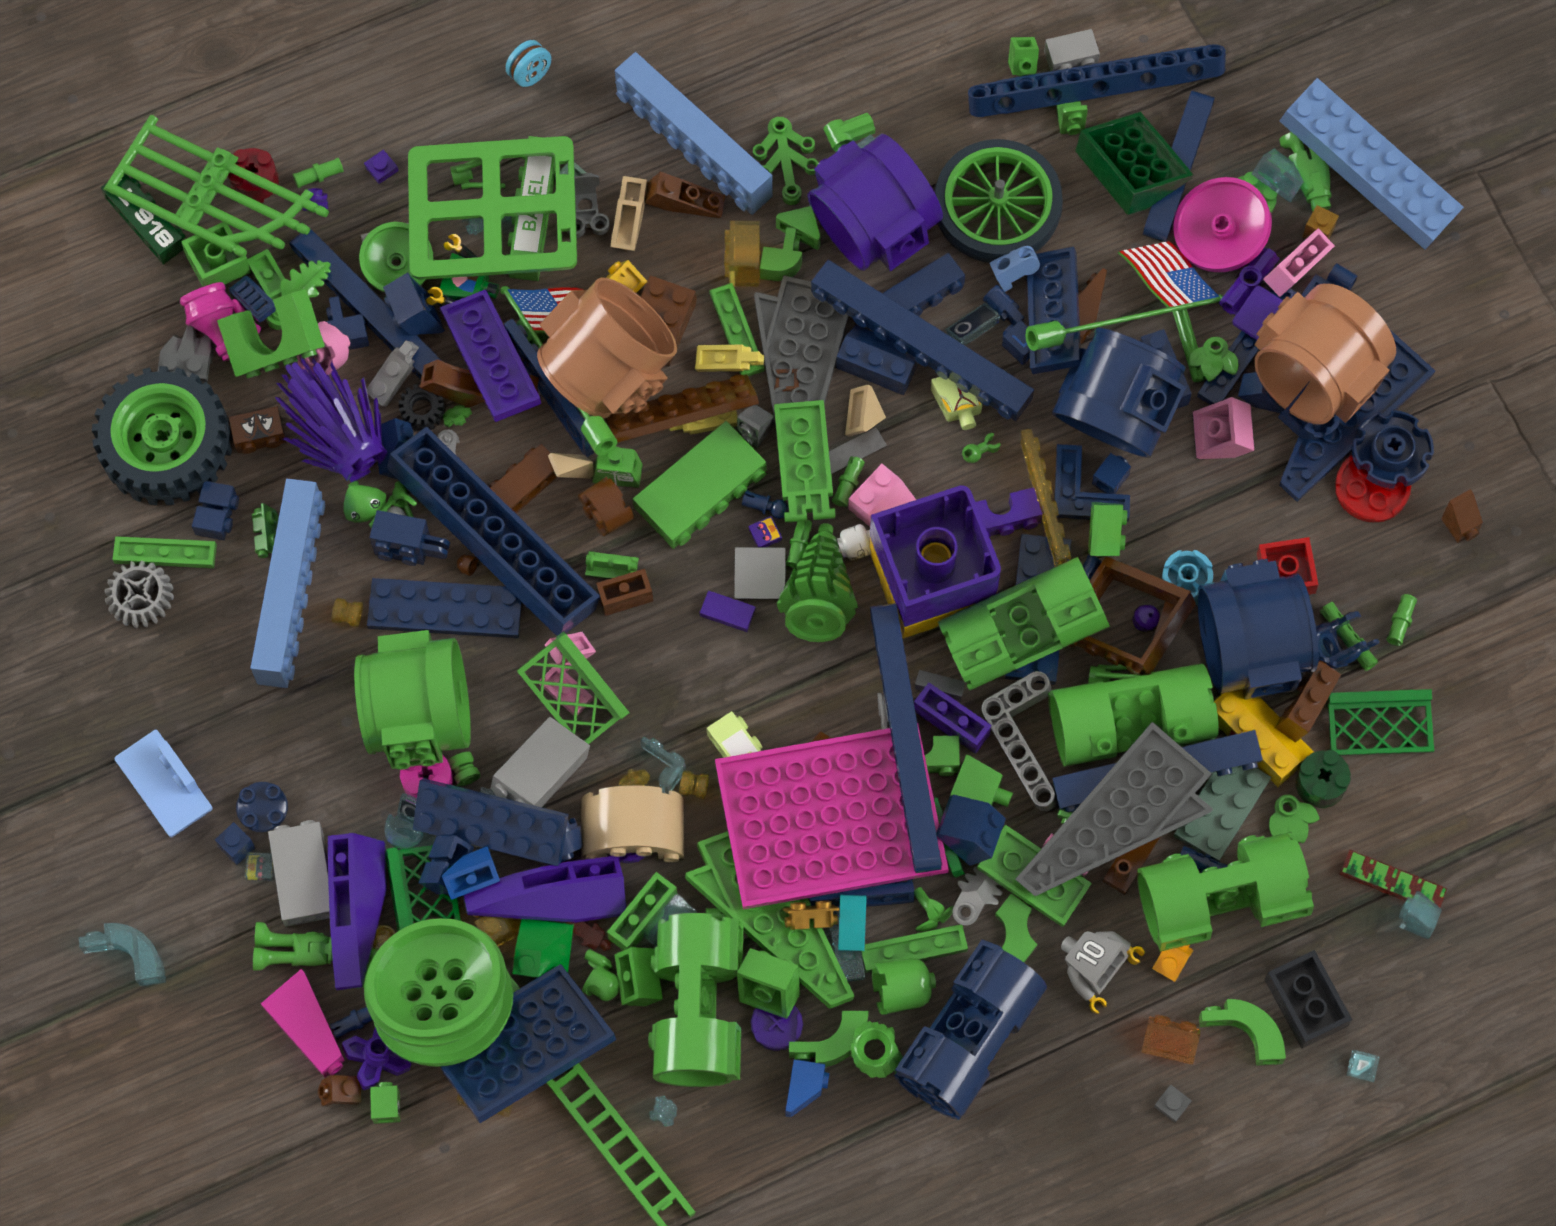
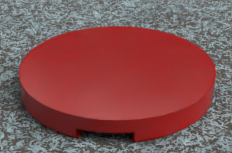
M1352 455L1348 457L1339 468L1335 480L1336 496L1344 510L1359 520L1374 523L1387 521L1398 515L1407 504L1411 493V485L1405 487L1403 483L1397 482L1394 488L1378 486L1366 479L1368 472L1365 469H1357Z

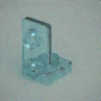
M643 737L641 739V747L670 766V768L666 767L662 771L658 779L660 780L659 785L662 791L669 794V791L674 789L686 772L685 760L675 752L670 754L664 750V746L656 739L651 738L649 740Z

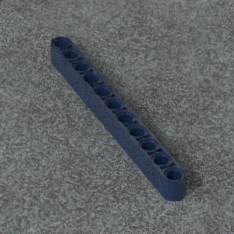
M896 603L870 607L871 621L914 871L916 874L941 870V858Z

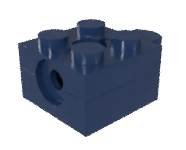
M380 510L376 511L369 538L374 554L379 559L385 561L395 559L402 561L406 565L416 566V564L424 565L426 556L439 559L447 558L450 542L445 538L430 536L426 520Z

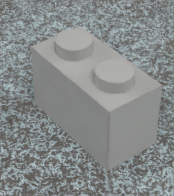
M1092 29L1046 39L1044 52L1050 71L1097 64L1099 62L1100 53Z

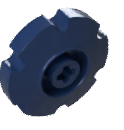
M1391 410L1389 416H1383L1381 412H1377L1360 424L1356 432L1360 438H1355L1352 443V457L1358 470L1365 469L1368 472L1367 480L1384 488H1394L1397 482H1401L1407 487L1416 483L1424 476L1429 467L1426 460H1431L1434 446L1428 429L1418 428L1419 420L1416 417L1402 411Z

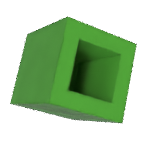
M391 1082L377 1083V1087H370L371 1119L373 1123L400 1122V1091L397 1085L393 1086Z

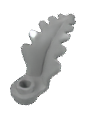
M977 866L973 868L976 875L965 874L968 883L964 881H958L957 883L962 892L953 907V917L961 925L974 923L985 904H999V901L993 895L1001 896L1003 893L996 887V885L1000 884L976 869ZM964 907L970 909L971 914L969 917L962 915Z

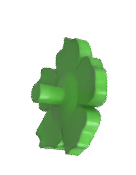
M457 405L453 409H448L443 415L445 427H450L453 424L455 426H462L466 423L465 418L472 414L471 409L465 408L464 405Z

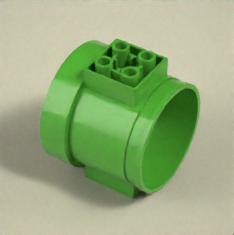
M429 630L378 636V653L366 656L357 655L354 669L356 705L363 742L369 755L384 752L392 769L404 770L411 766H433L435 763H443L442 751L469 748L471 719L468 688L461 651L455 638L432 641Z

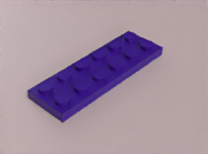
M486 289L440 307L447 326L495 422L541 404L540 397Z

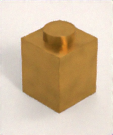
M1317 205L1305 226L1302 237L1307 239L1319 228L1329 239L1335 229L1339 215Z

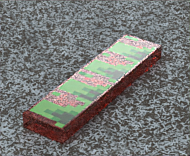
M1349 850L1340 872L1341 876L1436 914L1440 910L1448 889L1353 850Z

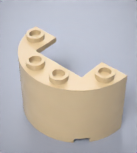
M616 786L599 789V794L595 796L591 792L587 793L581 799V860L607 857V853L614 857L625 856L626 853L649 856L652 855V852H658V859H663L664 862H677L679 859H684L683 797L675 791H669V794L662 793V788L652 786Z

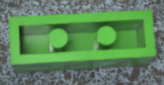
M656 872L607 931L608 939L623 951L630 947H636L678 896L677 887Z

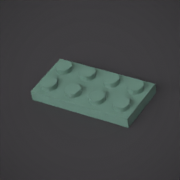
M1242 767L1232 769V774L1218 777L1217 773H1213L1199 794V797L1213 808L1212 812L1178 828L1174 837L1204 855L1207 853L1211 855V858L1220 861L1271 780V776L1257 768L1243 771Z

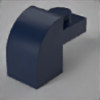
M339 296L329 298L330 307L326 308L329 321L326 322L335 326L342 334L349 338V350L368 347L369 341L363 315L344 318Z

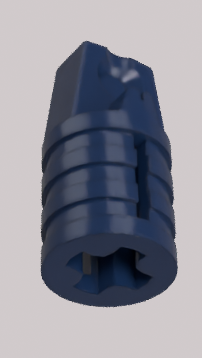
M999 285L993 287L984 296L983 301L1003 321L1008 320L1014 326L1020 320L1023 322L1024 316L1018 310L1019 305Z

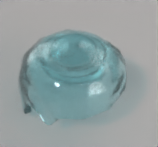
M403 812L395 817L389 814L384 826L386 840L398 849H409L418 845L423 838L424 832L413 830L414 817L407 816Z

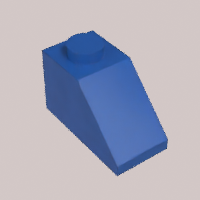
M488 847L463 855L442 875L451 900L500 881Z
M794 1060L786 1106V1117L794 1116L820 1097L822 1088H828L830 1073L825 1072V1064Z

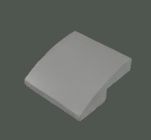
M735 547V598L779 599L780 593L785 586V548Z

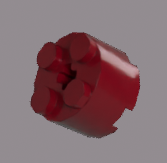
M247 148L238 149L233 153V155L238 157L236 165L279 185V175L275 163L267 151ZM228 174L233 190L260 203L265 202L264 199L274 194L237 175Z

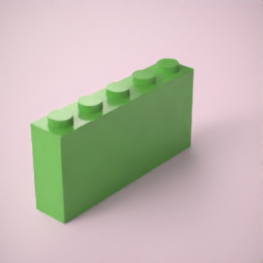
M725 421L633 498V506L674 549L678 545L682 546L687 543L694 531L697 529L702 530L710 522V518L716 513L721 514L725 511L731 500L734 498L738 499L744 495L750 484L753 482L757 483L766 475V461Z

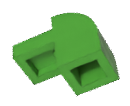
M786 228L783 249L763 247L760 279L782 281L783 275L793 277L800 270L802 252L799 251L800 238H796V228Z

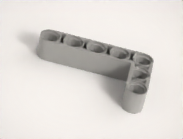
M1036 671L987 698L982 704V712L987 722L992 725L993 733L1035 806L1041 811H1050L1057 803L1056 794L1012 719L1013 716L1048 697V693L1051 691L1050 681L1046 674ZM1040 680L1045 682V686L1042 690L1037 691L1032 689V686L1036 681ZM1020 693L1023 695V699L1019 703H1012L1010 698L1013 694ZM992 706L1001 707L1000 713L996 716L988 715L989 709ZM1004 728H1012L1013 733L1010 737L1004 738L1000 736ZM1024 749L1026 754L1022 759L1013 758L1014 751ZM1031 770L1038 772V777L1034 781L1025 779L1026 774ZM1043 792L1051 794L1050 800L1046 803L1038 802V797Z

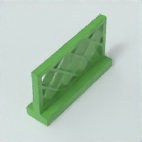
M564 631L517 670L562 726L575 734L576 724L591 725L590 735L583 740L587 744L591 743L620 718L622 719L629 714V711ZM555 647L562 653L561 665L547 663L548 652ZM544 656L543 663L537 662ZM565 658L569 661V663L572 666L565 665ZM532 665L543 666L541 681L530 680L525 671ZM546 667L561 668L559 682L545 681ZM564 668L577 671V684L563 683ZM581 677L587 685H581ZM534 684H541L540 691ZM544 685L559 686L557 700H548L543 696ZM562 686L577 688L575 702L561 701ZM580 688L591 689L594 692L593 704L579 703ZM597 697L603 705L597 704ZM550 703L557 704L556 710ZM560 704L575 706L573 720L560 717ZM578 706L593 708L591 722L577 721ZM596 708L607 709L613 717L605 723L595 722ZM566 723L573 724L572 730L568 727ZM594 726H601L594 731Z

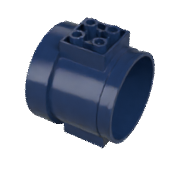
M1096 328L1095 335L1087 349L1081 348V362L1079 366L1069 369L1059 391L1061 394L1052 411V415L1078 431L1108 445L1140 457L1151 458L1161 436L1160 432L1166 433L1186 389V386L1179 383V379L1186 368L1176 359L1143 342L1109 329Z
M1260 559L1254 561L1253 565L1243 566L1242 563L1230 565L1228 569H1225L1219 582L1199 585L1197 609L1202 646L1212 683L1219 694L1243 690L1246 700L1295 691L1301 682L1302 672H1315L1317 670L1318 641L1309 594L1300 574L1295 573L1285 577L1279 576L1276 561L1268 562V559Z

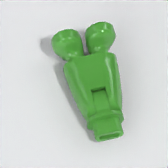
M1292 132L1285 134L1279 139L1282 148L1292 149L1294 154L1289 156V161L1307 203L1311 204L1312 212L1317 205L1326 210L1330 209L1329 199L1332 195L1330 192L1329 165L1310 148L1309 154H1307L1303 142Z

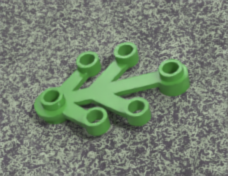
M775 117L768 124V136L761 144L753 147V157L758 161L764 160L767 157V151L777 141V151L766 165L762 166L772 174L781 162L785 186L782 189V199L788 205H795L801 200V188L795 184L791 161L802 167L809 175H814L815 170L809 169L807 166L813 164L817 167L818 161L814 158L807 159L788 147L787 139L800 146L804 153L814 151L815 141L811 137H802L794 132L791 122L787 118ZM781 125L784 126V128L779 130L776 128V126ZM805 143H810V144H812V146H811V147H805L804 144H805ZM757 150H763L764 153L761 154V155H758V154H756V151H757ZM788 190H795L796 193L789 194Z

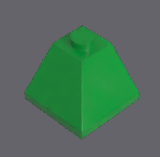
M522 919L515 948L512 974L540 977L560 964L568 973L574 924Z

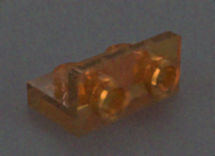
M1155 1015V1018L1149 1017L1141 1052L1193 1065L1200 1038V1029L1196 1028V1024L1187 1021H1181L1180 1024L1170 1022L1171 1019L1163 1015Z

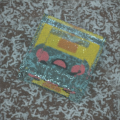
M247 852L246 880L272 881V853Z

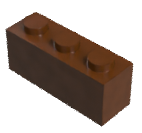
M542 444L537 448H531L521 462L511 465L507 469L505 476L500 480H494L488 487L517 514L558 478L548 458L550 452Z

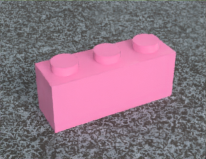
M1318 228L1263 280L1281 297L1335 245Z

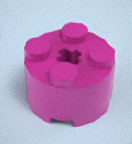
M444 756L443 763H435L433 766H411L408 769L400 770V780L406 796L414 802L417 801L419 781L425 775H429V780L453 785L454 777L448 760Z

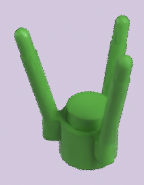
M473 160L450 167L454 184H461L462 190L467 188H483V183L469 182V180L473 179L471 168L482 165V161ZM501 183V188H505V184Z
M1098 664V667L1091 666L1089 683L1100 681L1105 683L1110 682L1111 678L1127 679L1144 675L1111 673V671L1128 669L1120 664L1118 666Z

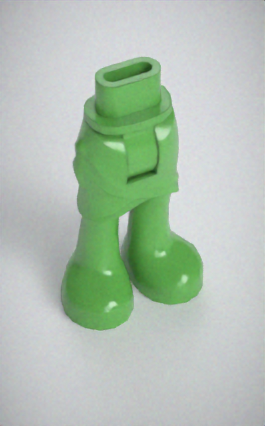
M256 922L253 971L263 970L268 965L291 963L292 966H320L332 963L331 937L318 932L278 934L271 932L266 923ZM264 947H293L294 952L270 951L264 949Z

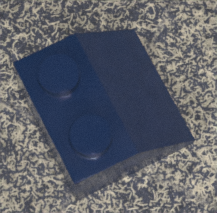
M408 272L383 287L387 296L384 298L385 303L394 312L395 315L392 316V319L399 329L403 328L409 335L437 334L445 331L435 306L429 305L426 301L430 294Z
M953 794L948 799L936 835L969 866L993 857L1006 818L987 802Z

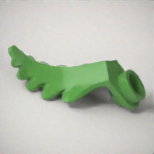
M320 260L317 261V264L309 261V267L304 263L300 264L301 273L295 269L290 270L291 281L283 278L280 282L282 296L292 292L307 290L309 298L317 297L319 292L315 287L324 285V281L321 279L328 278L326 273L331 272L329 269L331 264L329 262H321ZM277 311L266 318L267 324L271 328L282 329Z

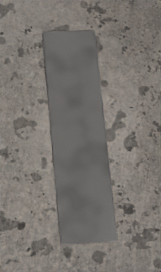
M877 428L829 451L831 474L846 467L851 456L862 459L887 446Z

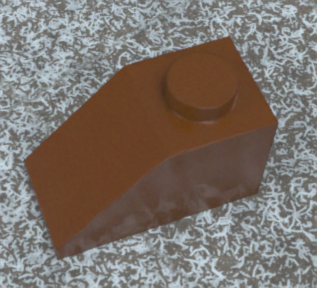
M1471 489L1450 500L1441 518L1457 543L1464 539L1470 541L1477 537L1483 524L1474 493Z

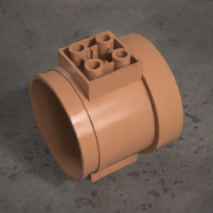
M609 278L597 279L588 290H571L539 324L549 336L547 342L537 351L538 362L546 377L572 404L590 415L601 416L602 418H607L612 413L626 414L628 412L637 413L647 405L646 401L649 397L656 395L662 390V384L668 378L661 369L677 352L674 336L658 313L634 291Z
M1320 284L1314 287L1305 297L1298 292L1292 298L1287 296L1278 306L1279 310L1275 314L1270 313L1263 321V326L1256 334L1259 338L1255 346L1260 351L1255 357V369L1264 388L1284 409L1289 406L1309 382L1303 393L1289 410V413L1312 424H1324L1330 421L1336 414L1346 423L1377 391L1390 371L1387 367L1396 356V345L1387 324L1366 301L1341 286Z

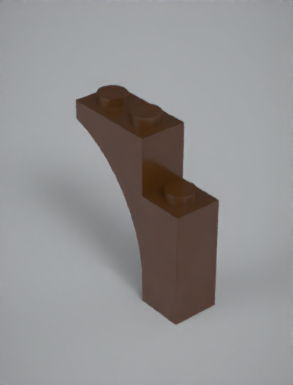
M438 359L423 366L421 389L468 408L482 402L485 403L470 370L450 365ZM529 375L538 393L539 378Z

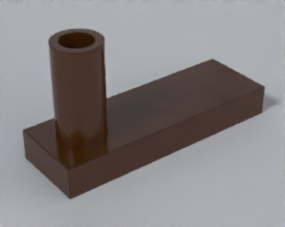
M1161 837L1117 857L1104 877L1103 882L1125 895L1137 877L1138 868L1143 867Z

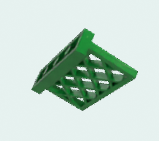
M1432 689L1331 693L1326 701V707H1328L1330 750L1336 751L1339 756L1434 752L1431 710ZM1410 707L1406 712L1402 709ZM1414 707H1425V719L1420 724L1409 715ZM1384 708L1381 713L1376 709ZM1388 708H1395L1403 715L1395 725L1383 716ZM1352 709H1359L1355 714L1351 711ZM1363 709H1370L1377 715L1369 726L1357 716ZM1334 710H1345L1352 718L1342 727L1335 721ZM1379 718L1391 728L1383 738L1371 729ZM1404 718H1407L1416 727L1408 737L1396 728ZM1354 719L1365 728L1357 739L1345 730ZM1425 722H1426V730L1422 727V725H1423ZM1335 726L1340 730L1337 734L1335 732ZM1418 730L1427 736L1426 747H1418L1410 740ZM1392 731L1396 732L1404 740L1398 748H1392L1384 741ZM1367 732L1379 741L1374 748L1367 749L1359 742ZM1341 733H1344L1353 742L1348 749L1337 750L1336 738ZM1406 743H1408L1411 747H1403V746H1404ZM1380 744H1382V745L1385 746L1386 748H1378V747L1380 746ZM1355 745H1357L1360 749H1352V748H1353Z
M433 845L398 850L396 847L389 848L386 851V864L397 932L414 924L413 921L417 923L426 920L431 913L442 919H450L453 915L454 920L461 921L457 898L451 900L446 894H438L439 898L431 906L420 898L426 891V887H423L418 895L408 890L407 884L413 877L420 881L421 876L417 874V871L424 863L430 862L427 858ZM413 855L420 860L414 871L404 865L403 856ZM405 872H407L408 874H410V876H409L407 879H406V873H405ZM409 896L414 899L411 904ZM442 899L452 904L453 910L447 917L435 909ZM416 902L429 910L422 920L412 914L411 909Z

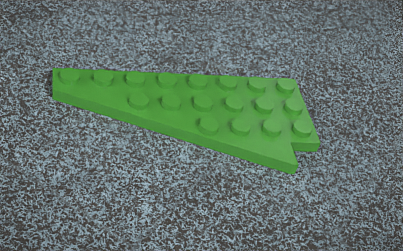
M728 831L698 842L697 848L706 866L687 872L685 875L686 880L728 918H738L744 925V932L771 956L782 960L787 959L798 965L799 982L829 1009L853 1000L854 994L823 929L813 928V919H809V929L791 930L790 927H785V917H789V914L783 911L782 908L790 907V903L804 902L806 906H811L808 898L743 910Z

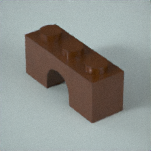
M1320 660L1315 672L1305 673L1297 687L1300 693L1284 710L1275 728L1294 742H1297L1309 733L1341 674Z

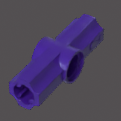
M1263 248L1260 254L1247 267L1242 269L1238 279L1219 302L1223 310L1230 315H1236L1254 288L1260 286L1264 281L1263 279L1278 264L1280 258L1274 251L1269 248ZM1244 279H1252L1255 283L1249 284Z

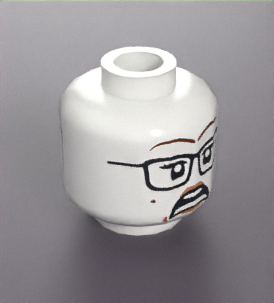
M858 524L841 531L840 538L837 541L844 558L848 557L850 560L855 561L871 554L869 546L870 530H866L863 525Z

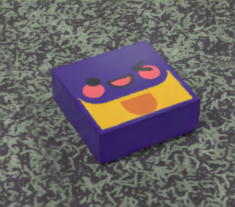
M771 516L749 526V531L758 548H766L782 540V536Z

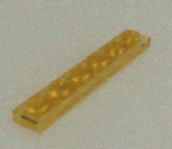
M1031 429L1022 430L1020 443L1032 486L1035 489L1043 514L1042 521L1056 567L1067 562V559H1071L1068 544L1064 545L1062 538L1065 537L1062 522H1057L1058 507L1056 501H1052L1050 497L1052 494L1051 482L1046 480L1044 473H1046L1045 461L1043 458L1040 459L1038 452H1040L1039 440L1037 437H1033Z

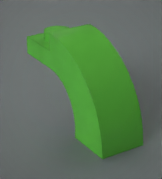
M842 1011V1021L839 1029L832 1037L824 1041L789 1042V1058L807 1062L810 1061V1058H815V1063L825 1064V1067L842 1062L851 1055L850 1045L854 1038V1029L868 1022V1011Z

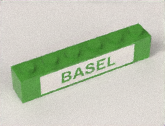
M529 136V139H531V138H542V137ZM555 156L522 157V159H525L524 167L520 166L519 181H522L521 188L516 189L515 196L552 194L555 180L554 175L556 174ZM549 213L512 216V225H515L514 232L509 233L508 246L511 247V252L506 254V256L543 253ZM540 272L509 274V276L514 279L539 281Z

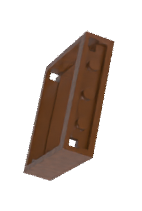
M1106 556L1090 579L1098 601L1114 579L1171 603L1175 607L1142 658H1138L1090 636L1069 646L1074 648L1076 646L1081 647L1094 657L1097 655L1104 657L1112 665L1118 666L1120 664L1135 675H1150L1195 607L1196 602L1191 591Z

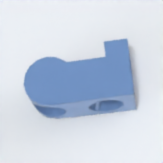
M1023 246L990 262V265L1002 289L1006 292L1013 288L1011 283L1024 275L1034 274L1039 269L1040 262L1032 247Z

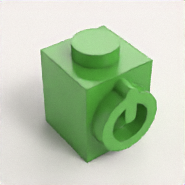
M1034 37L1011 38L1008 64L1012 75L1026 76L1036 74L1039 48Z

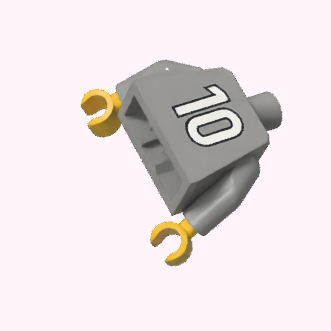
M1087 931L1084 932L1078 941L1068 936L1061 945V949L1068 953L1065 961L1068 965L1067 974L1072 986L1085 1001L1089 1000L1090 1010L1094 1014H1099L1098 1010L1094 1007L1095 1001L1101 1002L1104 1007L1107 1006L1103 998L1095 997V992L1100 995L1126 959L1133 965L1140 963L1133 956V952L1138 953L1140 956L1144 955L1142 947L1136 946L1132 948L1130 942L1113 931L1096 932L1095 934Z

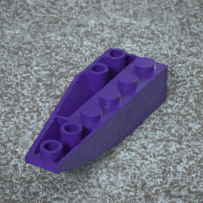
M356 833L328 836V889L336 990L363 987L386 894V844L384 841Z
M614 856L564 862L558 866H543L499 878L500 881L463 895L467 915L582 922L618 917L626 909L623 874L619 859Z

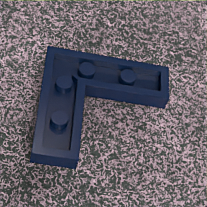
M1057 444L1053 517L1090 520L1092 502L1122 504L1123 510H1127V522H1129L1130 495L1080 492L1082 446Z

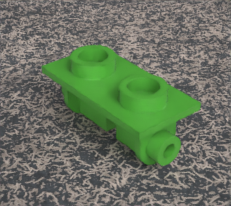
M262 503L261 508L254 509L252 520L253 531L255 533L262 532L261 535L254 536L255 553L258 554L259 558H267L268 553L272 554L279 517L275 509Z
M589 551V555L586 556L585 576L612 579L637 571L639 558Z

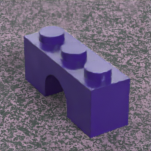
M1034 487L1010 493L1009 505L1011 510L1004 515H997L991 512L986 500L976 502L989 538L997 534L1006 536L1013 533L1014 530L1021 528L1025 530L1033 529L1042 521L1043 514Z

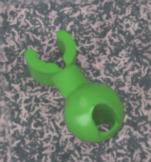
M990 433L985 437L984 442L979 445L968 444L962 450L963 459L968 463H976L980 460L983 453L987 451L991 453L997 452L1001 444L987 445L994 436V433Z

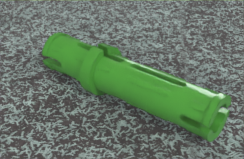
M1334 602L1328 603L1320 610V613L1328 622L1343 617ZM1349 623L1337 630L1338 636L1343 640L1347 648L1365 641L1356 634ZM1369 650L1362 652L1357 658L1364 671L1372 669L1378 663V660Z

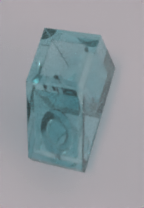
M1416 891L1413 898L1407 897L1406 902L1401 908L1398 918H1401L1402 922L1399 927L1429 940L1442 909L1423 893Z

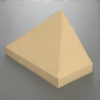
M870 385L850 390L845 435L848 437L867 432L886 418Z
M550 453L548 455L557 477L588 479L593 477V462L585 455Z

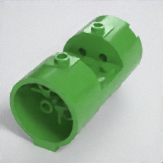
M1078 557L938 621L952 657L962 678L967 683L969 691L1110 627Z
M1196 664L1151 672L1150 675L1105 683L1100 681L1051 690L1048 693L1049 712L1057 750L1063 766L1115 758L1117 753L1128 751L1152 722L1179 746L1214 740L1215 737H1218V714L1211 691L1213 688L1211 679L1205 665Z
M1292 832L1266 838L1254 835L1245 837L1238 844V861H1234L1228 864V867L1221 869L1209 867L1200 874L1189 854L1182 856L1181 854H1173L1168 856L1166 860H1163V863L1138 868L1137 881L1143 912L1151 936L1158 945L1160 952L1211 940L1213 930L1210 924V916L1250 907L1254 917L1259 920L1261 927L1312 915L1314 908L1312 893L1310 890L1306 891L1309 874L1297 839L1291 840L1293 837Z
M682 913L669 915V921L665 922L664 919L658 921L657 947H655V955L651 956V968L660 979L675 982L676 989H679V996L674 1001V1012L678 1017L656 1022L653 1024V1030L648 1036L649 1047L654 1052V1080L664 1084L685 1087L718 1086L730 1083L732 1080H740L741 1027L736 1022L716 1019L717 983L729 981L737 977V971L743 962L744 925L738 918L722 917V921H719L717 918L711 917V914Z

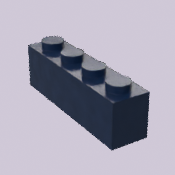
M947 253L882 294L915 315L920 316L923 310L930 306H937L947 295L958 293L964 286L965 274L951 255Z

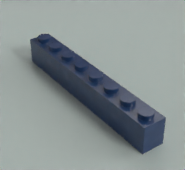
M1255 730L1182 747L1212 774L1217 773L1218 777L1232 774V769L1242 767L1243 771L1258 768L1257 763L1263 760ZM1116 763L1053 778L1052 781L1059 810L1065 809L1068 813L1074 812Z

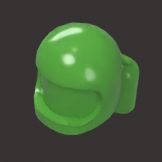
M589 949L585 954V959L588 960V963L594 969L586 980L582 992L588 996L593 994L602 1001H610L617 996L620 990L618 976L608 970L613 967L609 959Z

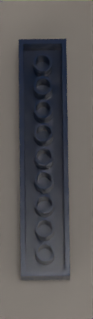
M425 427L390 453L387 470L556 636L563 631L567 634L596 610L600 595L428 427Z

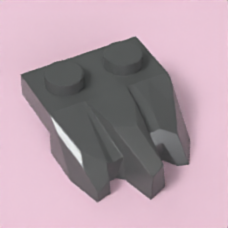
M187 326L183 338H179L178 335L174 334L160 351L157 372L159 371V366H167L170 372H175L176 368L184 369L188 377L194 373L199 376L201 382H208L209 368L214 354L212 339L207 335L198 338L197 330L192 326Z

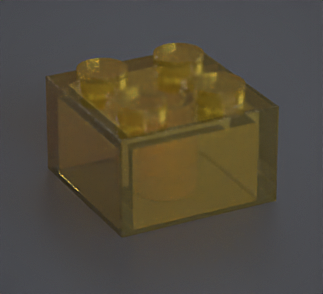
M730 221V230H725V277L730 278V283H733V286L759 287L760 221Z

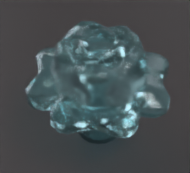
M665 1096L656 1097L654 1110L649 1113L651 1120H659L665 1127L672 1126L674 1118L677 1116L676 1105L671 1099L667 1100Z

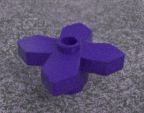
M376 1028L374 1029L373 1037L368 1041L354 1036L342 1043V1049L347 1059L363 1063L357 1074V1079L363 1090L374 1087L379 1083L382 1069L396 1076L411 1069L410 1061L392 1052L381 1040Z

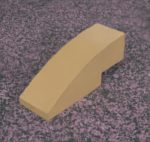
M623 176L611 248L635 251L645 207L644 202L648 180Z

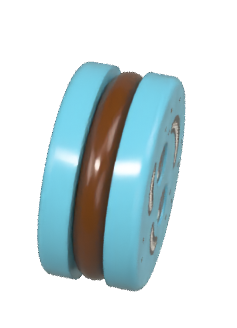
M536 40L523 42L509 56L506 62V73L521 87L531 86L538 82L548 71L551 64V54Z

